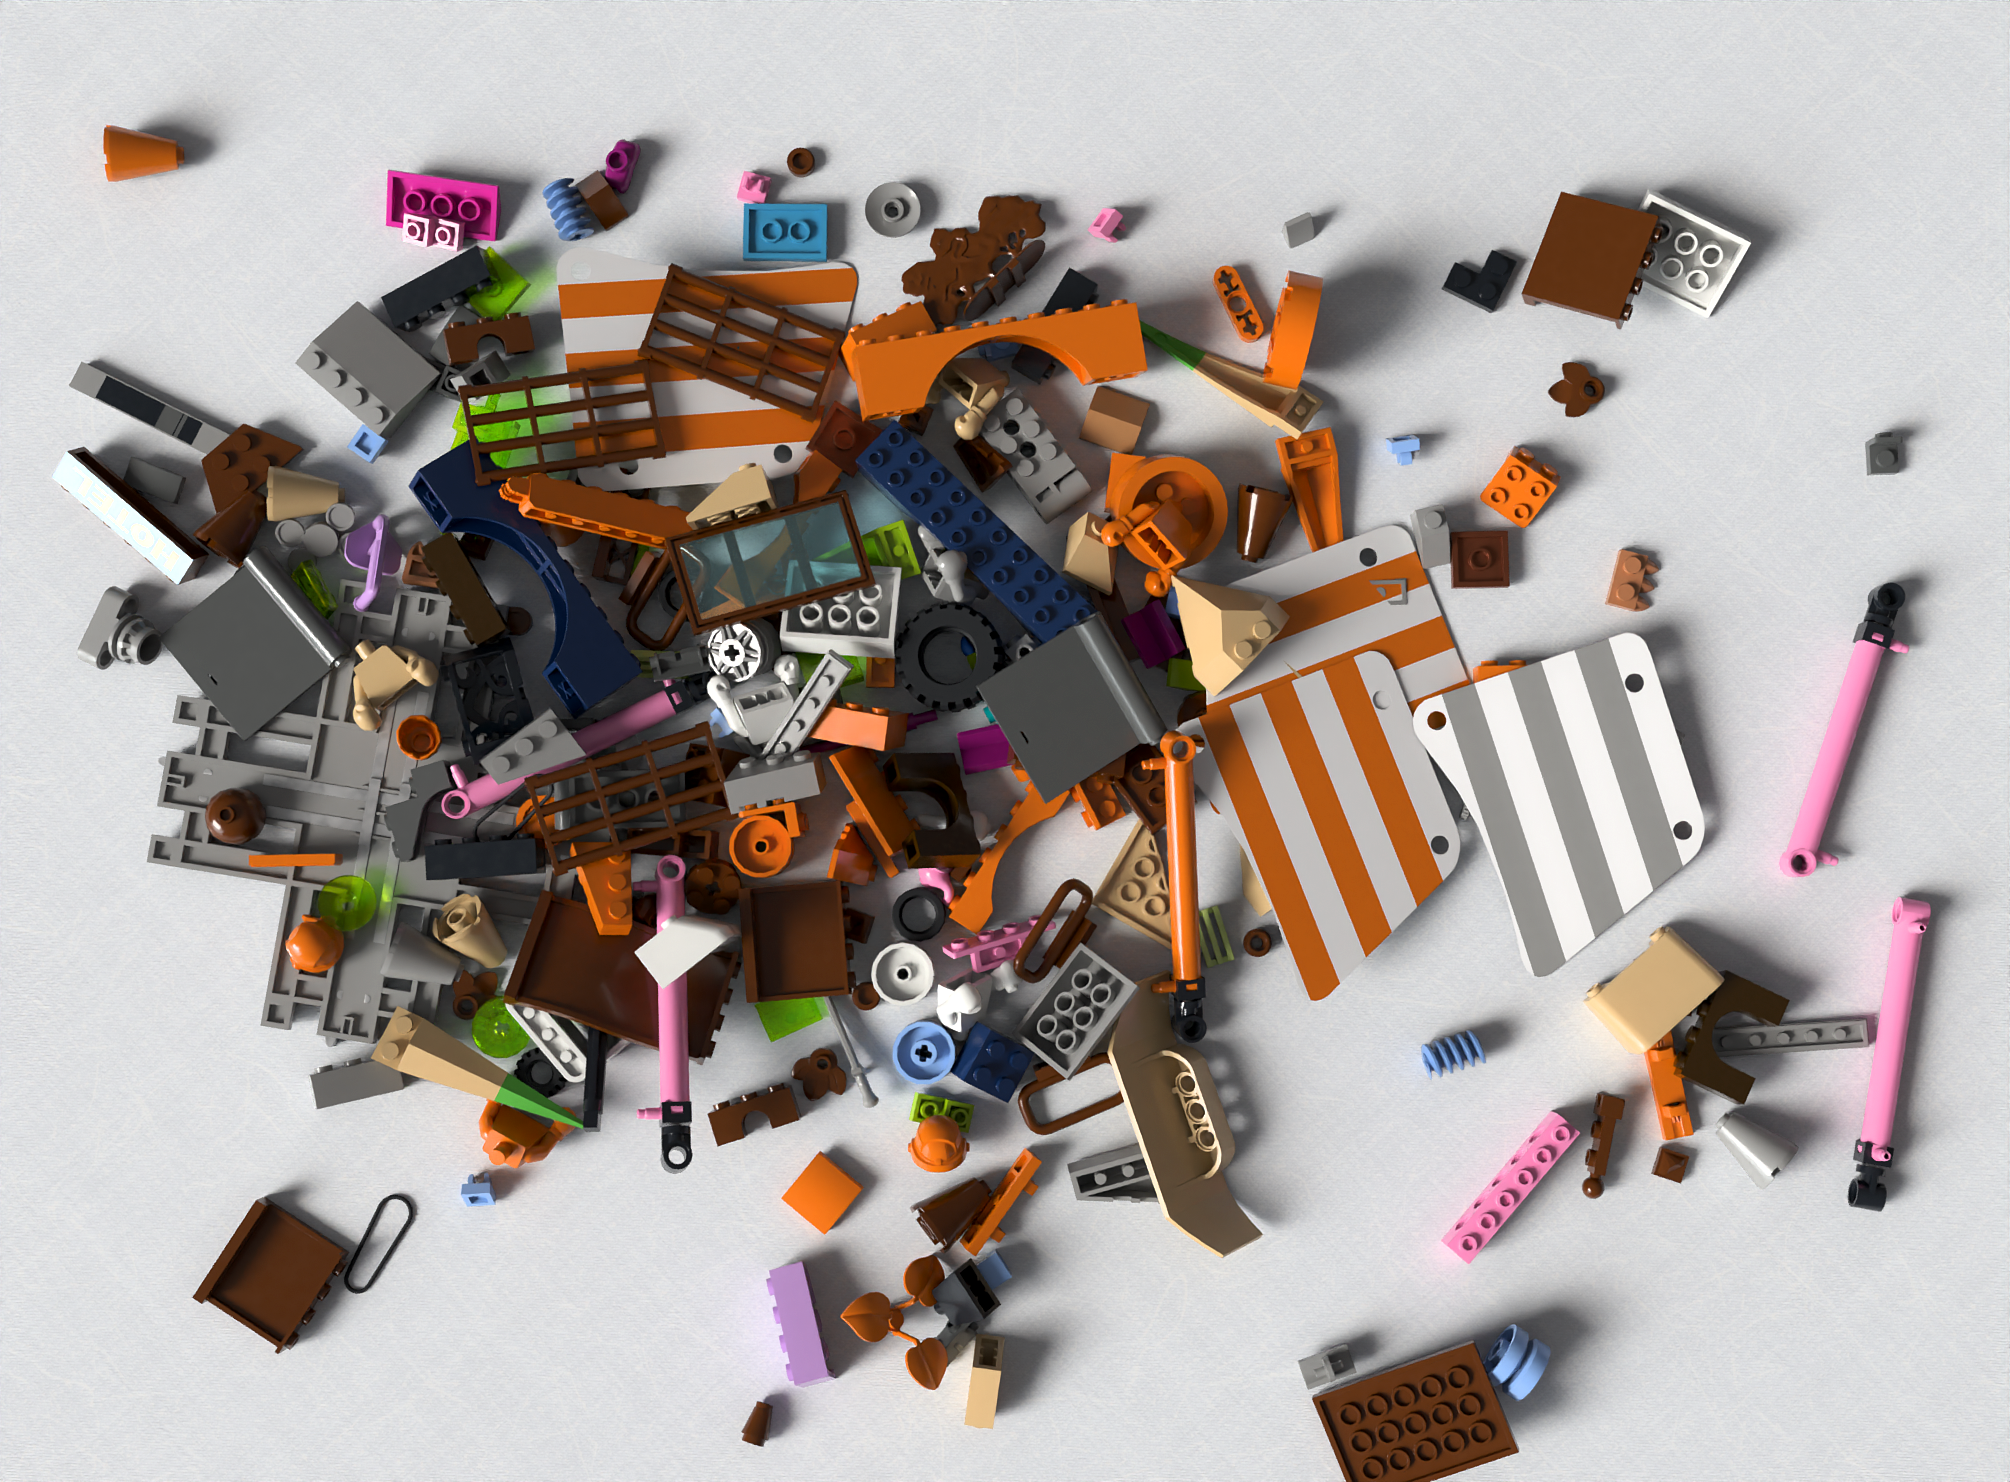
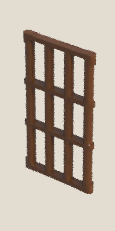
M671 263L668 266L666 281L645 338L638 349V356L648 360L650 358L696 375L697 379L702 380L704 378L750 396L749 399L754 401L755 399L761 400L801 416V419L813 423L816 419L818 406L843 338H845V331L835 327L832 329L787 311L788 309L785 307L781 309L738 292L732 286L729 288L687 272L683 270V267ZM672 278L725 298L720 314L668 294ZM730 301L778 319L773 334L725 316ZM663 304L716 324L711 339L659 320L658 316ZM783 322L834 341L830 356L778 337ZM721 326L768 344L764 359L756 358L716 342ZM653 330L705 349L706 353L702 364L698 365L649 346ZM774 347L824 366L825 370L821 381H815L769 363ZM713 352L759 370L754 386L706 368L711 353ZM767 373L816 392L812 407L809 408L760 389L764 374Z
M647 359L635 360L631 364L589 370L579 368V371L533 378L523 376L519 380L472 386V384L458 386L477 486L491 485V482L508 480L513 476H517V478L527 477L531 473H544L547 475V473L592 466L602 468L606 464L651 457L653 460L666 458ZM642 373L645 390L591 398L588 381ZM581 382L584 399L534 406L531 389ZM524 390L527 404L525 408L471 415L468 398ZM648 401L651 418L596 425L593 409ZM587 411L590 427L539 434L536 417ZM530 419L533 434L531 436L476 443L473 428L475 426ZM653 429L655 446L602 453L599 441L601 436ZM592 438L595 455L545 462L542 445ZM535 447L537 464L482 472L479 458L481 454Z
M708 721L695 724L694 728L649 742L647 740L641 741L642 744L595 759L590 757L585 762L538 777L536 774L524 778V785L530 794L551 858L553 874L556 877L568 873V870L614 855L619 857L623 855V852L670 837L672 839L678 838L679 834L726 820L727 822L739 818V813L731 814L724 786L726 778ZM705 736L710 753L656 769L652 752ZM643 755L646 756L650 772L601 787L596 770ZM714 763L719 780L665 796L660 780ZM590 772L595 789L549 804L539 805L535 789ZM654 782L659 799L613 814L609 813L605 800L606 797ZM723 791L728 807L674 824L669 807ZM599 800L603 817L549 834L544 817ZM660 810L664 811L668 824L667 827L620 842L618 841L614 825ZM608 827L613 844L561 861L557 860L553 848L554 844Z

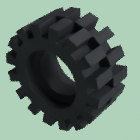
M539 1047L524 1053L521 1056L522 1058L517 1061V1069L514 1070V1075L517 1076V1079L546 1098L558 1094L565 1087V1082L568 1081ZM538 1062H545L552 1069V1077L546 1084H539L532 1078V1068Z

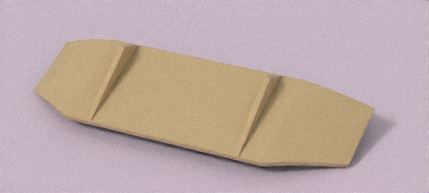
M1165 970L1134 983L1140 989L1115 1020L1107 1053L1165 1219L1192 1240L1223 1258L1256 1241L1263 1234L1236 1203L1222 1173V1170L1226 1169L1233 1159L1235 1142L1206 1059L1193 1047L1177 1044L1171 1027L1169 992L1153 993L1151 991L1152 984L1170 981L1169 974H1171V971Z

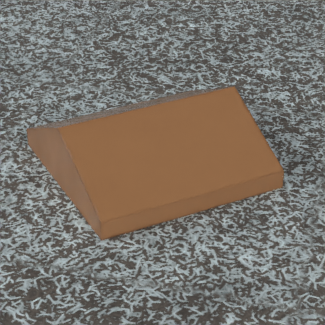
M1097 386L1079 439L1121 454L1132 455L1150 404Z

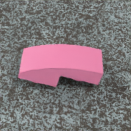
M404 213L402 241L425 247L433 245L456 252L463 250L465 223L430 215Z

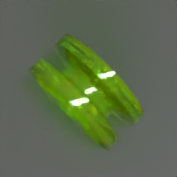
M497 996L487 1000L479 1007L472 1021V1037L476 1046L484 1054L493 1058H509L517 1055L527 1046L530 1036L507 1010L506 1004L503 1003L504 996ZM498 1021H500L502 1024H509L507 1028L508 1032L505 1033L503 1030H496L498 1026Z

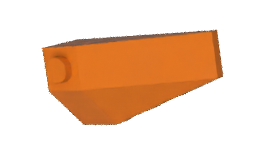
M846 823L845 829L842 831L841 837L833 849L827 878L868 886L869 881H875L878 866L873 865L874 857L852 824Z

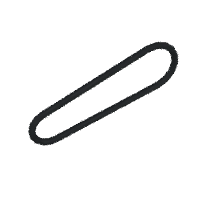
M524 782L476 822L473 828V837H478V827L484 820L525 787ZM553 784L549 785V793L539 803L540 806L544 805L552 796L554 791ZM535 809L511 832L507 840H511L536 813Z
M390 1195L379 1203L344 1276V1284L350 1292L360 1294L370 1288L411 1223L413 1208L405 1197ZM391 1199L403 1201L409 1211L406 1223L367 1285L358 1290L352 1288L348 1281L349 1275L382 1206Z

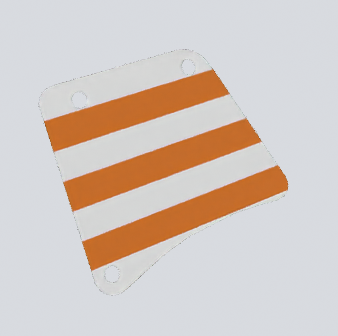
M577 247L565 252L558 261L556 271L567 373L579 371V368L589 370L631 364L635 360L645 359L638 356V349L645 338L666 281L668 266L649 264L586 247ZM576 262L586 263L590 269L589 277L582 281L575 279L571 274L572 265ZM839 262L771 271H702L683 269L729 288L732 286L738 292L781 309L785 307L791 313L833 329L835 327L843 331L846 328L857 287V276L854 269L845 263ZM672 278L667 292L719 314L725 300L723 297ZM730 301L725 315L770 334H773L778 320L733 301ZM663 304L658 316L659 320L711 339L716 325ZM783 322L778 336L826 356H830L834 345L832 340ZM722 326L716 340L720 344L762 360L768 348V344ZM653 330L648 344L698 365L702 364L706 353L705 349ZM775 347L769 363L818 382L821 381L825 370L824 366ZM839 350L813 423L801 419V416L761 400L755 399L754 401L749 399L750 396L704 378L702 380L697 379L696 375L655 359H647L666 458L654 460L652 457L636 460L638 469L631 475L622 473L619 463L606 464L602 468H598V466L577 469L578 477L586 487L596 486L602 488L603 491L724 482L734 472L740 471V466L749 463H756V466L762 465L769 478L790 475L798 470L810 453L805 448L820 425ZM713 352L706 367L753 386L759 370ZM642 373L588 381L591 398L645 390ZM767 373L764 374L760 389L809 408L812 407L816 392ZM581 382L569 384L570 401L584 399ZM648 401L593 409L597 426L651 418ZM586 410L572 412L573 429L590 427ZM653 429L599 437L602 453L656 445ZM592 438L575 440L576 457L595 455ZM778 445H787L792 450V458L789 462L780 463L775 459L774 450Z
M1389 525L1226 585L1225 587L1270 596L1290 617L1273 640L1222 691L1213 696L1206 689V704L1208 714L1298 679L1289 666L1301 676H1306L1367 651H1377L1389 660L1413 717L1417 707L1424 700L1470 685L1410 535L1399 526ZM1370 548L1376 552L1377 562L1373 566H1365L1360 561L1359 556L1363 549ZM1406 578L1407 605H1390L1388 602L1402 601L1401 584L1372 585L1369 580ZM1378 587L1385 589V597L1377 590ZM1385 691L1376 692L1373 696L1375 707L1378 709L1389 707L1391 702L1389 694ZM1439 711L1430 713L1427 719L1429 727L1434 730L1442 729L1446 725L1445 715ZM1426 749L1428 756H1429V757H1432L1431 754H1430V753L1428 752V750ZM1210 801V804H1211V807L1213 808V810H1214L1218 815H1221L1220 812L1217 810V808H1216V807L1212 804V802Z
M1367 651L1182 723L1176 729V731H1180L1188 737L1197 734L1204 739V749L1200 753H1196L1193 758L1194 782L1220 812L1244 849L1276 917L1291 962L1296 984L1302 995L1310 1000L1318 1001L1327 997L1446 879L1458 862L1460 838L1457 826L1425 746L1416 735L1413 726V716L1395 671L1389 660L1377 651ZM1385 691L1389 694L1391 702L1388 708L1378 709L1375 707L1373 696L1376 692ZM1182 741L1174 745V754L1181 751L1183 747ZM1440 835L1447 839L1449 847L1446 853L1436 854L1432 850L1431 841L1434 837Z

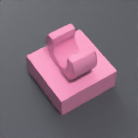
M744 171L737 199L751 204H766L772 182L771 178Z
M1103 208L1088 228V231L1094 237L1105 238L1108 242L1116 243L1118 240L1113 236L1112 232L1115 227L1119 231L1126 230L1125 225L1120 222L1123 215L1116 209Z

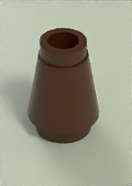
M757 1401L741 1431L744 1433L742 1441L764 1447L765 1440H769L772 1405Z

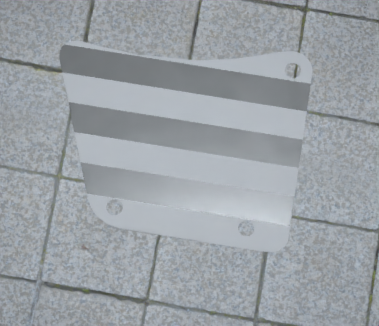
M1623 633L1426 699L1417 707L1414 713L1413 726L1417 737L1455 786L1479 827L1506 894L1521 959L1526 970L1534 976H1547L1557 970L1680 870L1697 854L1701 847L1705 832L1703 813L1651 653L1646 642L1634 633ZM1630 674H1639L1644 679V686L1640 691L1630 692L1626 688L1625 680ZM1434 711L1442 712L1446 717V725L1440 730L1430 728L1427 722L1428 716ZM1680 821H1686L1692 826V835L1686 840H1680L1674 835V826Z

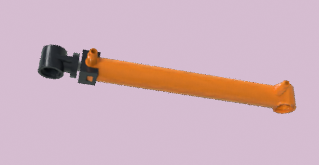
M1173 730L1167 732L1161 739L1160 749L1164 757L1151 758L1141 762L1142 769L1144 770L1164 769L1173 973L1169 974L1170 981L1152 984L1151 991L1153 993L1170 992L1174 996L1172 1028L1184 1041L1196 1043L1204 1038L1207 1031L1206 1022L1203 1020L1202 998H1206L1205 978L1201 975L1193 772V758L1196 754V745L1190 737L1180 731ZM1182 741L1183 747L1181 751L1174 754V745ZM1194 1020L1192 1027L1184 1030L1185 1025L1189 1021Z

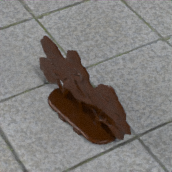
M1008 195L1006 197L986 196L978 212L980 224L979 231L976 233H970L967 228H955L950 232L947 229H934L930 247L936 255L935 260L917 262L902 274L901 280L904 283L903 292L916 297L922 295L925 297L923 305L935 326L938 323L942 325L953 324L957 318L958 306L962 301H968L963 312L966 321H973L979 318L994 303L999 307L1006 300L1004 294L1013 285L1019 288L1026 281L1024 275L1033 268L1044 253L1045 242L1043 240H1035L1022 249L1025 239L1040 237L1046 231V223L1039 216L1042 204L1034 200L1025 202L1018 195ZM1022 229L1026 232L1023 238L1020 236ZM1012 232L1016 233L1018 241L1013 244L1016 247L1014 249L1008 241L1009 234ZM1006 246L1008 251H1001L1000 248ZM1005 254L1012 255L1013 258L998 273L992 269V263L997 257ZM987 277H991V279L975 293V289L973 286L975 282L984 280ZM957 290H962L965 295L959 296Z

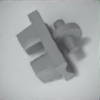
M1347 1344L1298 1360L1308 1390L1357 1373Z

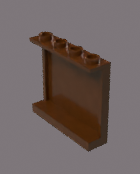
M1561 192L1521 293L1525 304L1536 306L1538 301L1616 323L1617 329H1622L1624 321L1628 322L1632 315L1633 305L1631 303L1634 295L1638 296L1642 289L1643 279L1641 277L1644 269L1648 270L1651 266L1653 259L1651 251L1654 243L1658 244L1662 237L1663 227L1660 226L1659 216Z
M836 880L833 882L738 889L747 1003L852 994V989L856 988L855 971L850 970V960H854L853 943H848V932L852 931V919L850 914L846 915L845 903H850L849 887L844 886V881Z
M262 1197L254 1202L192 1298L201 1304L207 1301L275 1345L277 1347L275 1353L279 1354L286 1349L291 1350L300 1338L297 1332L303 1324L306 1326L314 1317L316 1310L313 1308L318 1300L323 1301L332 1288L329 1283L334 1275L338 1277L347 1266L348 1262L345 1259L349 1251L268 1198Z

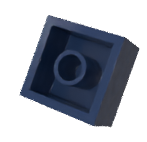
M976 1021L950 1072L962 1081L1009 1103L1035 1053L1020 1042Z

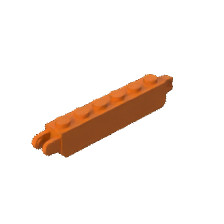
M531 473L527 478L510 477L498 490L501 495L500 497L519 504V511L524 517L664 550L667 548L664 544L665 538L694 531L686 520V517L691 512L683 511L678 506H662L655 504L653 500L630 498L625 493L613 494L603 491L600 487L577 485L572 480H556L549 478L544 473Z

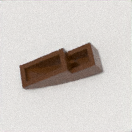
M663 827L628 828L627 839ZM692 830L679 834L678 838L675 839L670 837L633 849L631 854L675 855L682 858L718 859L720 832Z

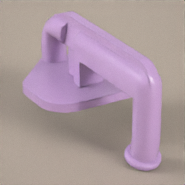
M384 514L378 515L373 522L351 532L346 538L344 551L346 560L355 567L368 570L365 591L353 601L354 608L359 612L367 611L371 603L378 596L382 575H393L400 568L402 549L389 532L390 520Z

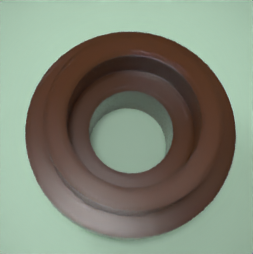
M1252 929L1244 936V949L1251 956H1264L1271 949V937L1262 929ZM1256 937L1262 940V945L1259 948H1254L1252 945V940Z

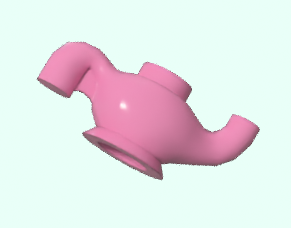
M953 867L918 869L921 884L930 889L934 887L942 889L944 891L942 902L949 906L954 897V889L949 875Z

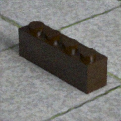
M453 532L446 533L421 547L425 554L422 557L423 563L429 572L434 571L439 580L435 583L444 597L446 595L449 596L453 603L449 608L458 621L462 619L467 629L463 630L471 645L476 644L478 647L490 645L512 632L457 535Z

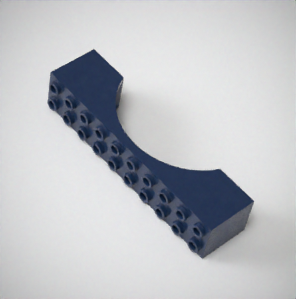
M896 420L855 460L859 472L896 508L922 526L948 550L955 549L964 552L967 556V568L996 596L1019 624L1042 644L1083 618L1098 612Z
M475 436V438H476V443H484V442H482V441L479 442V440H478L477 437ZM467 440L420 468L408 487L441 533L466 532L491 538L519 554L538 574L550 597L555 618L554 645L542 675L572 717L577 719L643 671L640 669L641 664L638 658L633 653H629L623 645L624 640L621 634L611 628L607 622L608 618L604 610L594 604L590 598L591 593L587 586L579 583L574 575L572 565L566 559L563 560L557 552L558 548L555 541L550 536L545 535L540 528L541 523L536 519L524 517L519 511L518 503L510 502L500 497L501 495L498 490L507 480L491 482V485L477 486L470 442ZM491 453L479 455L482 472L503 469L499 465L496 466L490 457Z

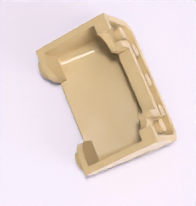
M1660 926L1649 936L1651 939L1648 944L1649 948L1611 982L1603 985L1598 982L1586 992L1588 997L1583 1002L1629 1053L1642 1054L1650 1049L1725 980L1709 962L1671 927L1663 928Z

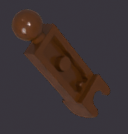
M1600 1093L1596 1095L1593 1113L1598 1114L1597 1121L1594 1120L1591 1126L1592 1148L1587 1150L1585 1156V1165L1588 1166L1587 1171L1590 1172V1176L1582 1183V1191L1590 1199L1599 1198L1605 1191L1601 1176L1606 1174L1616 1119L1622 1120L1625 1099Z

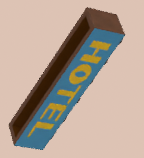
M81 447L66 451L52 476L61 484L64 490L80 500L85 508L95 513L106 526L112 528L123 537L128 545L138 550L149 563L159 568L170 581L180 585L195 579L209 556L208 552L87 448Z

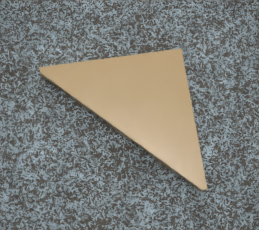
M1138 819L1095 894L1092 905L1172 950L1169 885L1155 835L1152 836L1140 819Z

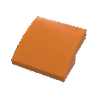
M819 1151L781 1199L825 1235L864 1187L824 1153Z

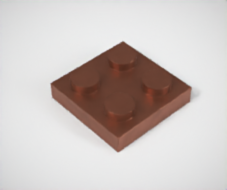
M835 400L805 449L809 452L817 450L842 469L843 473L854 478L859 470L855 460L883 430L869 421H862L860 415Z
M1463 531L1450 533L1451 589L1508 588L1510 586L1508 531Z

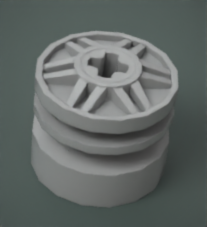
M762 618L715 630L708 641L707 656L711 667L718 675H723L728 681L739 682L767 673L773 669L776 659L781 656V641L773 625Z

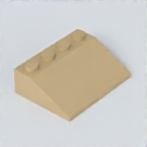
M749 463L740 466V471L730 475L686 517L690 527L693 530L779 508L773 484L762 465L756 466V463Z

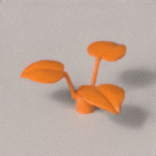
M934 1255L918 1258L912 1261L906 1268L903 1282L907 1293L914 1296L911 1300L890 1308L888 1297L880 1292H869L854 1300L840 1316L861 1339L867 1342H878L888 1332H892L894 1336H900L914 1343L916 1347H912L906 1352V1367L911 1377L928 1390H936L942 1381L948 1362L946 1349L935 1338H926L920 1343L919 1339L900 1331V1328L904 1323V1316L901 1310L915 1304L918 1300L925 1307H931L937 1303L932 1295V1290L945 1280V1275L940 1261Z

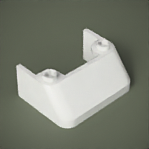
M686 914L679 918L673 915L661 924L663 928L661 932L634 953L661 988L665 989L708 954L724 951L742 936L741 928L737 924Z
M506 1004L510 1014L565 1079L570 1082L585 1080L588 1040L570 1019L517 1004L514 1006ZM608 1034L607 1062L631 1042L624 1039L618 1041L613 1035Z

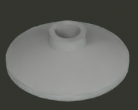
M890 182L878 186L870 193L865 204V215L868 224L876 233L884 237L897 238L908 234L915 228L920 218L921 208L917 195L912 189L901 183ZM891 209H896L899 213L896 217H891L888 215V212Z

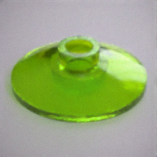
M343 875L330 880L322 888L318 897V910L323 921L330 927L341 931L355 930L367 924L373 917L377 906L376 894L372 886L363 878L354 875ZM346 902L354 904L350 910H345L343 905Z

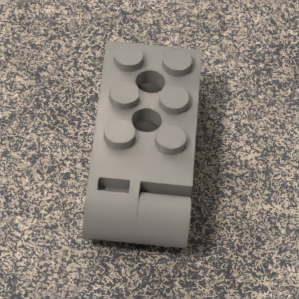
M1018 388L1000 400L986 415L987 419L983 422L978 435L1012 464L1013 467L1007 472L1008 476L1045 524H1049L1092 492L1086 479L1076 469L1072 460ZM1009 425H1014L1019 429V432L1015 435H1008L1004 429ZM1030 447L1035 450L1036 454L1033 457L1026 458L1020 452L1022 449Z

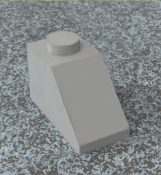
M1443 504L1415 510L1410 515L1423 569L1450 564L1449 528Z

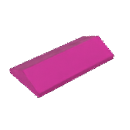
M388 170L386 226L403 228L404 213L430 215L464 222V237L495 242L497 241L501 216L499 185Z

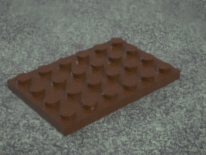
M1474 1340L1312 1396L1313 1403L1346 1482H1431L1519 1453V1446Z

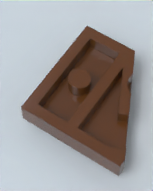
M979 435L972 440L960 438L953 445V448L982 493L991 489L1013 467L1006 458Z

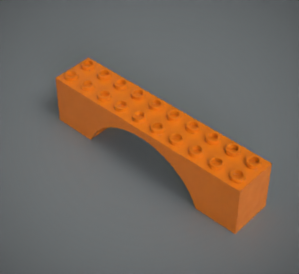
M1127 299L1112 301L1110 302L1111 305L1100 308V304L1097 303L1083 306V309L1078 310V312H1073L1072 308L1056 310L1055 314L1046 317L1044 312L1029 314L1027 315L1028 318L1017 321L1016 317H1007L1000 319V322L995 325H989L988 321L973 323L971 324L972 327L961 330V326L957 325L946 327L943 332L933 334L932 330L916 332V336L905 339L904 334L889 336L886 341L876 343V339L859 341V345L851 353L862 421L918 413L925 405L927 394L933 381L948 362L970 349L991 343H1019L1043 350L1065 364L1076 375L1082 386L1138 377L1146 372L1148 368L1136 302L1128 303Z

